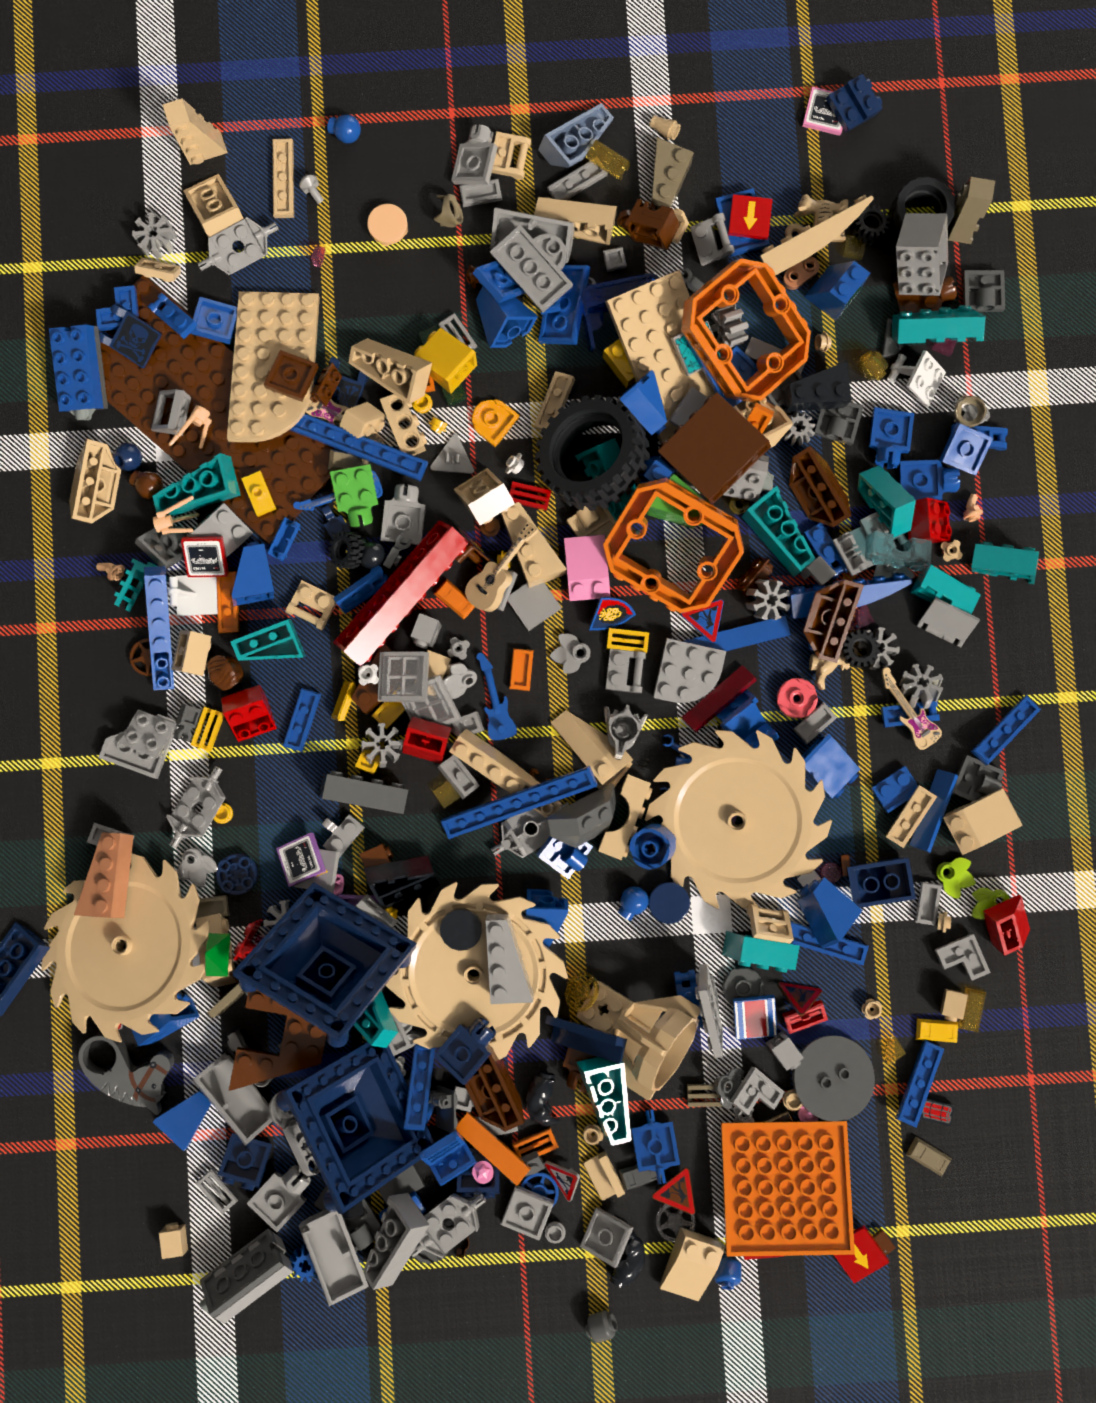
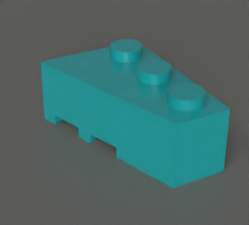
M880 465L859 473L857 489L870 509L875 508L880 517L877 519L880 524L885 523L889 529L888 536L890 539L911 531L916 504L914 497Z
M981 542V544H975L971 569L972 572L995 577L998 575L1009 576L1010 580L1015 581L1017 578L1029 579L1028 583L1034 584L1039 552L1030 547L1014 549L1012 545L1003 544L1001 547L993 546L990 542Z
M929 565L920 571L910 592L930 603L936 597L969 614H972L981 595L976 592L975 588L964 585L933 565Z
M291 619L230 641L238 661L306 657Z
M726 931L722 955L737 960L738 965L750 967L752 963L757 964L756 967L769 970V966L775 967V971L787 973L788 969L796 970L800 946L793 943L787 944L753 938L752 935H740Z
M381 990L357 1019L354 1026L371 1046L387 1048L399 1031Z

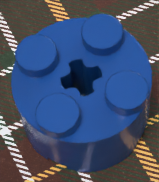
M660 824L645 826L635 833L630 841L629 848L634 862L644 869L661 867L675 853V835L668 828Z

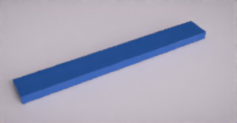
M304 414L300 421L290 429L292 432L420 482L428 465L426 460L363 436L356 439V436L347 432L346 429L344 430L341 427Z
M587 766L443 818L441 823L448 839L589 790L597 787L598 784L591 767Z

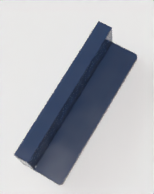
M547 1015L545 1023L554 1026L550 1039L551 1042L620 1064L622 1062L627 1042L626 1038Z

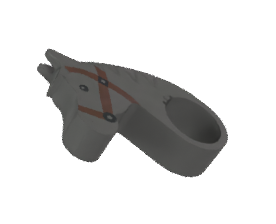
M98 1032L83 1043L78 1055L79 1064L85 1076L95 1087L123 1103L147 1107L155 1115H159L162 1112L160 1100L166 1094L165 1078L174 1065V1056L171 1052L162 1050L151 1061L137 1067L123 1040L122 1042H117L105 1038L101 1032ZM103 1040L113 1046L116 1052V1062L110 1070L98 1067L91 1061L89 1048L93 1041Z

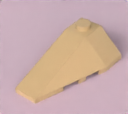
M767 398L755 402L742 401L734 406L745 419L755 403L774 411L773 417L762 433L769 440L771 447L775 446L793 425V422L783 409L769 403Z

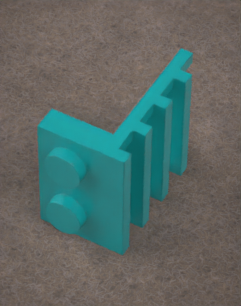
M132 559L131 562L134 566L131 571L126 570L125 573L129 576L125 582L121 580L120 585L123 587L120 593L115 592L114 595L117 596L114 605L119 607L122 600L129 602L125 610L130 612L145 583L144 567H157V565L148 562L146 565ZM133 578L139 580L136 588L130 585ZM128 589L134 591L131 599L125 596Z

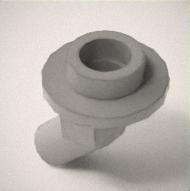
M315 175L304 176L299 183L301 190L305 194L310 192L317 204L324 200L316 189L320 185Z

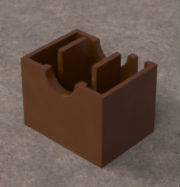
M638 199L625 223L633 241L667 251L680 227L673 208L662 205L656 210L653 203H650L648 207V201H645L643 205L642 200Z

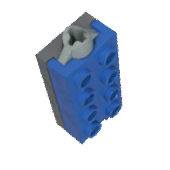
M77 325L71 326V328H49L59 412H71L77 420H91L95 410L108 409L99 329L97 326Z

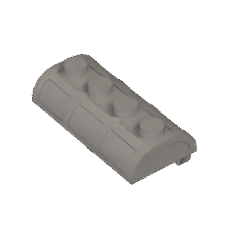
M497 207L494 208L491 249L498 245L516 227L521 225L533 239L541 234H552L560 238L566 247V263H568L573 244L574 222ZM552 244L549 247L551 253H556L560 249L558 244Z
M224 1053L193 1078L192 1081L237 1134L242 1143L247 1145L272 1122L269 1115V1103L253 1084L229 1091L234 1060L230 1055L227 1056Z
M325 1209L299 1224V1229L329 1306L369 1287L341 1214H338L337 1211L330 1212Z

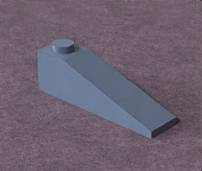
M601 103L545 134L538 151L550 165L569 168L584 159L613 121L614 117Z

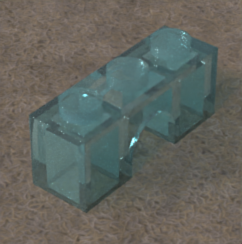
M874 531L866 537L865 560L872 561V564H890L894 568L909 567L912 571H921L931 564L932 541L911 538L904 543V551L902 552L894 546V534Z

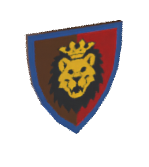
M459 526L457 527L469 543L464 553L455 558L458 563H461L468 556L474 563L479 564L482 559L474 550L487 561L494 562Z

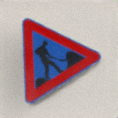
M720 599L711 602L709 607L683 612L681 616L711 643H715L724 601Z

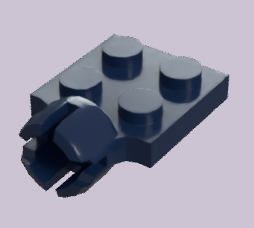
M483 1018L475 1019L470 1027L460 1024L434 1055L463 1085L468 1083L493 1053L489 1049L488 1044L496 1035V1030L493 1026L490 1028L486 1027L489 1022Z

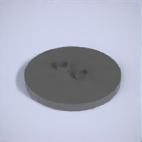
M829 1035L812 1040L800 1051L803 1059L801 1064L793 1069L792 1082L799 1102L809 1113L827 1121H844L858 1115L867 1106L873 1094L875 1075L871 1060L857 1043L848 1038Z

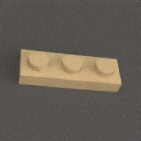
M555 371L534 424L536 429L542 430L543 427L547 429L550 424L548 419L551 416L555 418L559 414L557 410L565 407L575 381L574 376Z
M918 785L885 837L904 848L937 796Z

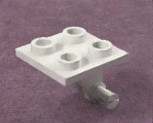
M923 350L915 367L903 366L907 357L899 354L896 362L891 365V372L887 380L895 383L899 373L911 376L906 386L926 407H929L944 378L945 370L926 350Z
M187 575L169 577L167 593L170 594V606H177V616L218 614L216 577H188Z

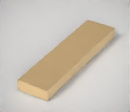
M273 139L274 218H294L293 139Z

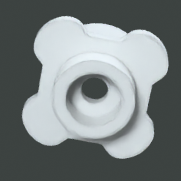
M521 453L508 458L506 462L507 469L505 470L507 474L510 472L517 474L524 466Z
M372 664L371 666L362 665L359 667V683L362 686H365L367 683H378V666Z

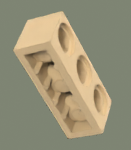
M395 394L380 399L400 451L413 456L426 451L424 444H427L423 432L419 433L417 426L420 425L416 414L412 415L409 409L413 407L412 403H406ZM395 403L403 404L398 410L392 408ZM401 422H410V425L407 428L400 427ZM410 439L417 440V444L412 447L408 446L407 442Z

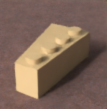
M181 98L163 104L169 127L190 165L201 164L204 160L228 153L221 131L215 130L213 124L206 122L201 114H197L195 109Z
M519 502L513 504L507 512L501 513L512 545L519 537V532L527 523L530 522L537 528ZM540 531L528 542L525 541L516 553L529 588L567 575L566 567Z

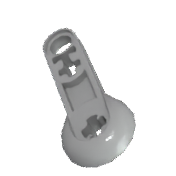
M278 1093L275 1094L269 1104L271 1120L282 1128L303 1174L306 1176L318 1174L320 1170L308 1148L303 1133H301L295 1116L291 1110L284 1112L278 1107L276 1102ZM310 1160H312L314 1163L313 1171H311L308 1166Z

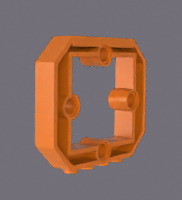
M747 259L732 261L684 301L681 332L726 398L749 402L762 401L808 359L811 331L806 320L797 311L795 303L789 299L784 286L775 277L774 270L767 263ZM748 280L763 302L765 314L774 319L789 344L779 353L773 352L761 355L756 363L758 371L744 382L731 363L733 356L731 347L727 344H719L702 318L715 307L724 308L735 304L739 299L738 288ZM724 292L727 294V300L724 298ZM718 351H719L720 354H721L720 359L717 357V352H718Z
M668 478L638 484L603 543L610 572L613 573L616 579L627 581L633 589L644 591L650 599L654 601L659 600L665 604L667 609L673 612L678 611L679 613L709 607L744 553L737 519ZM656 497L684 512L683 518L688 525L697 526L703 523L726 537L714 557L704 556L699 560L697 574L700 579L690 594L662 578L658 570L647 569L622 554L631 538L640 539L646 534L648 521L644 516ZM695 509L699 511L700 515L691 517L688 512ZM639 523L643 528L639 531L634 530L632 524ZM705 565L712 566L713 570L710 572H705L702 569V567ZM654 578L657 583L650 585L646 579Z

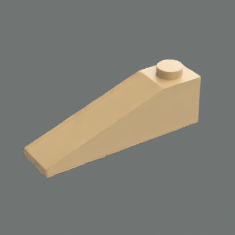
M567 710L551 722L552 726L584 765L591 767L594 777L601 785L633 761L626 750L621 760L615 759V749L610 745L607 735Z

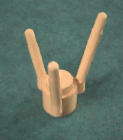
M196 405L186 423L169 442V446H172L188 426L193 423L198 427L204 425L199 449H202L208 427L212 422L208 418L210 412Z
M190 496L163 511L156 512L157 516L153 517L156 531L158 533L162 532L163 535L167 533L193 532L192 528L171 527H174L176 522L199 517V513L173 519L171 515L166 514L193 500L194 497Z

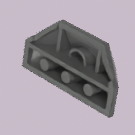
M610 783L546 817L548 835L577 848L608 831L616 805L614 785Z

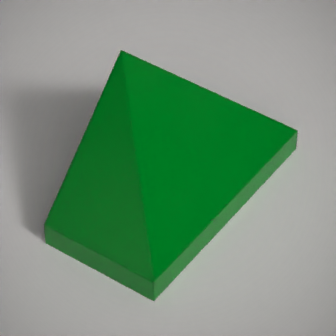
M209 933L205 951L206 976L228 977L231 934Z

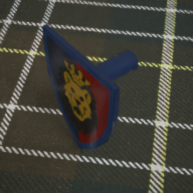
M600 597V599H595L597 607L589 630H605L616 627L628 621L636 613L631 605L620 598Z

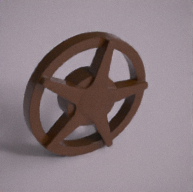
M149 638L138 641L132 647L130 663L139 674L152 676V673H150V649H146L142 645L145 642H149ZM140 646L142 650L141 656L134 659L135 650ZM143 662L146 664V673L140 671L135 663Z

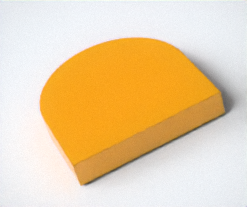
M486 400L480 402L475 407L472 414V424L479 436L493 447H496L517 422L520 415L500 400Z

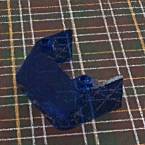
M649 273L592 284L583 289L581 294L582 312L589 352H593L595 349L592 331L601 328L603 325L602 313L609 312L605 301L659 279L658 275Z

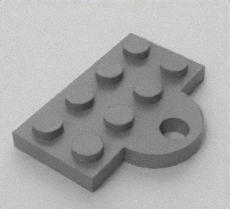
M519 225L490 251L495 260L542 313L573 287L572 282L561 271L567 261L566 247L562 240L555 235L541 234L533 239ZM552 244H558L560 249L556 253H551L549 247Z
M700 964L699 973L696 974V983L699 986L695 987L696 998L701 1000V1004H699L700 1015L705 1017L703 1021L704 1031L709 1033V1037H707L708 1048L713 1050L714 1058L723 1057V1028L719 1015L716 984L714 977L710 976L708 964Z

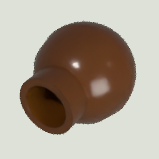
M135 470L129 479V483L145 499H153L152 496L164 488L162 478L155 472Z

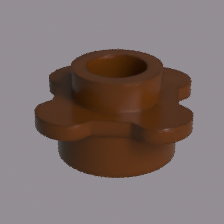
M469 265V270L466 271V279L473 288H476V284L479 281L473 272L477 267Z

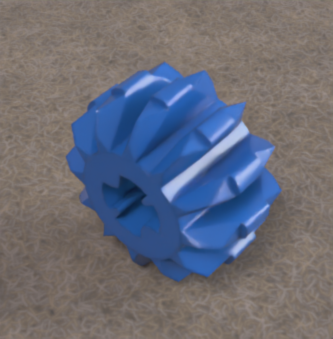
M303 1244L301 1250L296 1248L293 1251L294 1255H291L289 1258L292 1269L295 1270L292 1276L296 1277L299 1275L300 1282L305 1277L308 1282H311L312 1277L317 1279L318 1276L307 1247ZM305 1260L309 1261V1266L305 1265Z

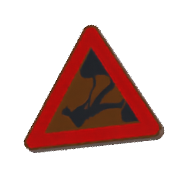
M778 982L777 984L799 1016H804L822 994L821 988L786 982Z
M687 1167L682 1169L652 1194V1198L691 1215L695 1214L689 1169Z

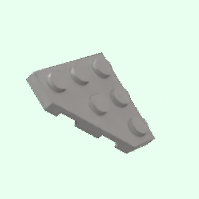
M160 714L156 715V717L176 724L163 747L164 754L162 757L155 758L119 744L120 739L125 733L123 731L105 739L98 758L158 779L174 738V732L179 724L175 723L176 720Z

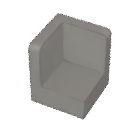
M819 556L799 575L804 580L812 576L822 586L830 581L836 572Z

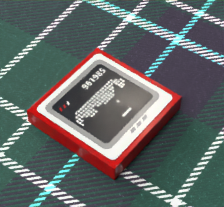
M223 536L183 537L181 539L188 577H227L229 575Z

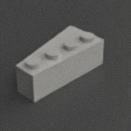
M487 914L486 937L490 1003L533 1002V989L529 982L509 914Z

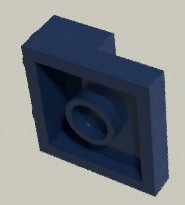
M863 74L850 80L843 87L825 98L845 133L876 116L883 109L880 96L875 95L871 89V80L865 78Z
M232 1133L217 1174L222 1178L221 1182L233 1185L234 1181L242 1183L241 1188L253 1191L254 1187L259 1188L272 1144L252 1139L247 1145H244L237 1134Z
M470 1148L477 1162L486 1161L492 1165L494 1175L490 1182L480 1184L475 1181L472 1175L474 1167L472 1166L457 1176V1194H461V1197L466 1199L474 1198V1194H482L483 1198H495V1194H500V1171L476 1148Z

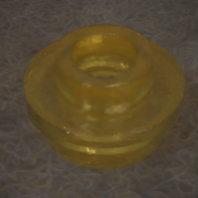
M732 497L729 502L730 510L737 515L744 514L750 506L748 500ZM741 502L743 507L737 508L736 503Z

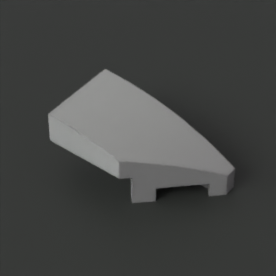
M478 712L465 715L455 722L444 725L451 727V732L457 736L465 729H468L473 734L485 731Z

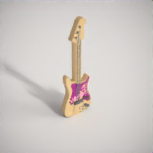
M332 399L327 407L321 401L317 403L311 401L306 414L335 425L334 420L341 422L343 418L342 413L349 408L336 404ZM376 431L367 437L385 444Z
M884 667L882 669L884 687L886 689L889 688L908 716L907 719L899 716V720L909 728L914 745L918 749L924 750L941 737V729L928 720L924 709L920 708L918 715L915 713L896 686V681L890 673L891 670Z

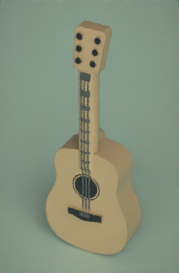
M527 523L519 532V537L499 564L491 561L488 562L483 571L467 583L465 595L468 601L477 609L492 612L499 607L504 591L512 582V575L508 571V564L524 542H528L539 532V529L532 523Z

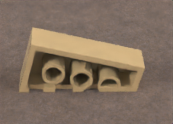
M538 197L534 215L574 222L575 238L610 245L617 206Z
M368 338L351 346L348 362L408 404L425 396L432 362Z

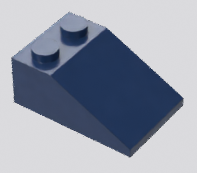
M907 857L846 867L852 901L860 908L916 899L910 861Z

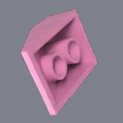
M604 534L564 538L570 601L610 597L608 564L603 546Z

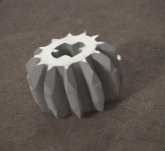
M797 411L793 413V416L788 414L787 416L793 422V425L785 433L787 435L784 441L791 439V446L796 441L799 446H802L803 441L808 443L810 437H813L815 434L812 430L815 428V424L809 423L812 417L810 416L806 419L805 412H802L800 416ZM796 426L800 427V432L796 431Z

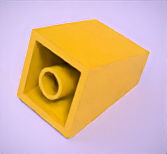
M440 327L437 332L433 331L429 335L428 341L424 346L421 345L416 349L414 356L432 362L429 376L451 394L477 366L476 352Z

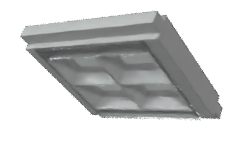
M380 652L378 702H427L429 652Z
M440 675L428 678L427 702H402L410 720L413 716L440 725H446L461 718ZM416 683L406 686L405 694H416ZM401 689L397 690L396 693L401 694Z

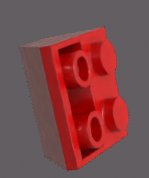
M932 498L916 500L911 531H908V542L917 544L951 542L952 529L949 523L950 508L948 502Z
M261 685L221 698L223 714L238 742L277 729L269 702Z
M412 716L406 731L402 753L442 764L451 727Z
M1020 894L983 911L991 943L1005 956L1023 948L1030 927Z

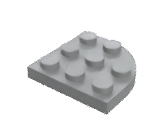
M666 638L653 698L676 703H688L704 697L715 687L721 676L726 651Z

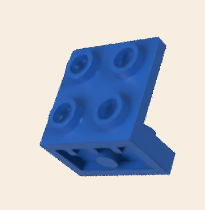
M753 700L749 701L720 724L724 731H733L753 748L759 746L757 730L771 737L773 741L780 738L778 733L766 723Z

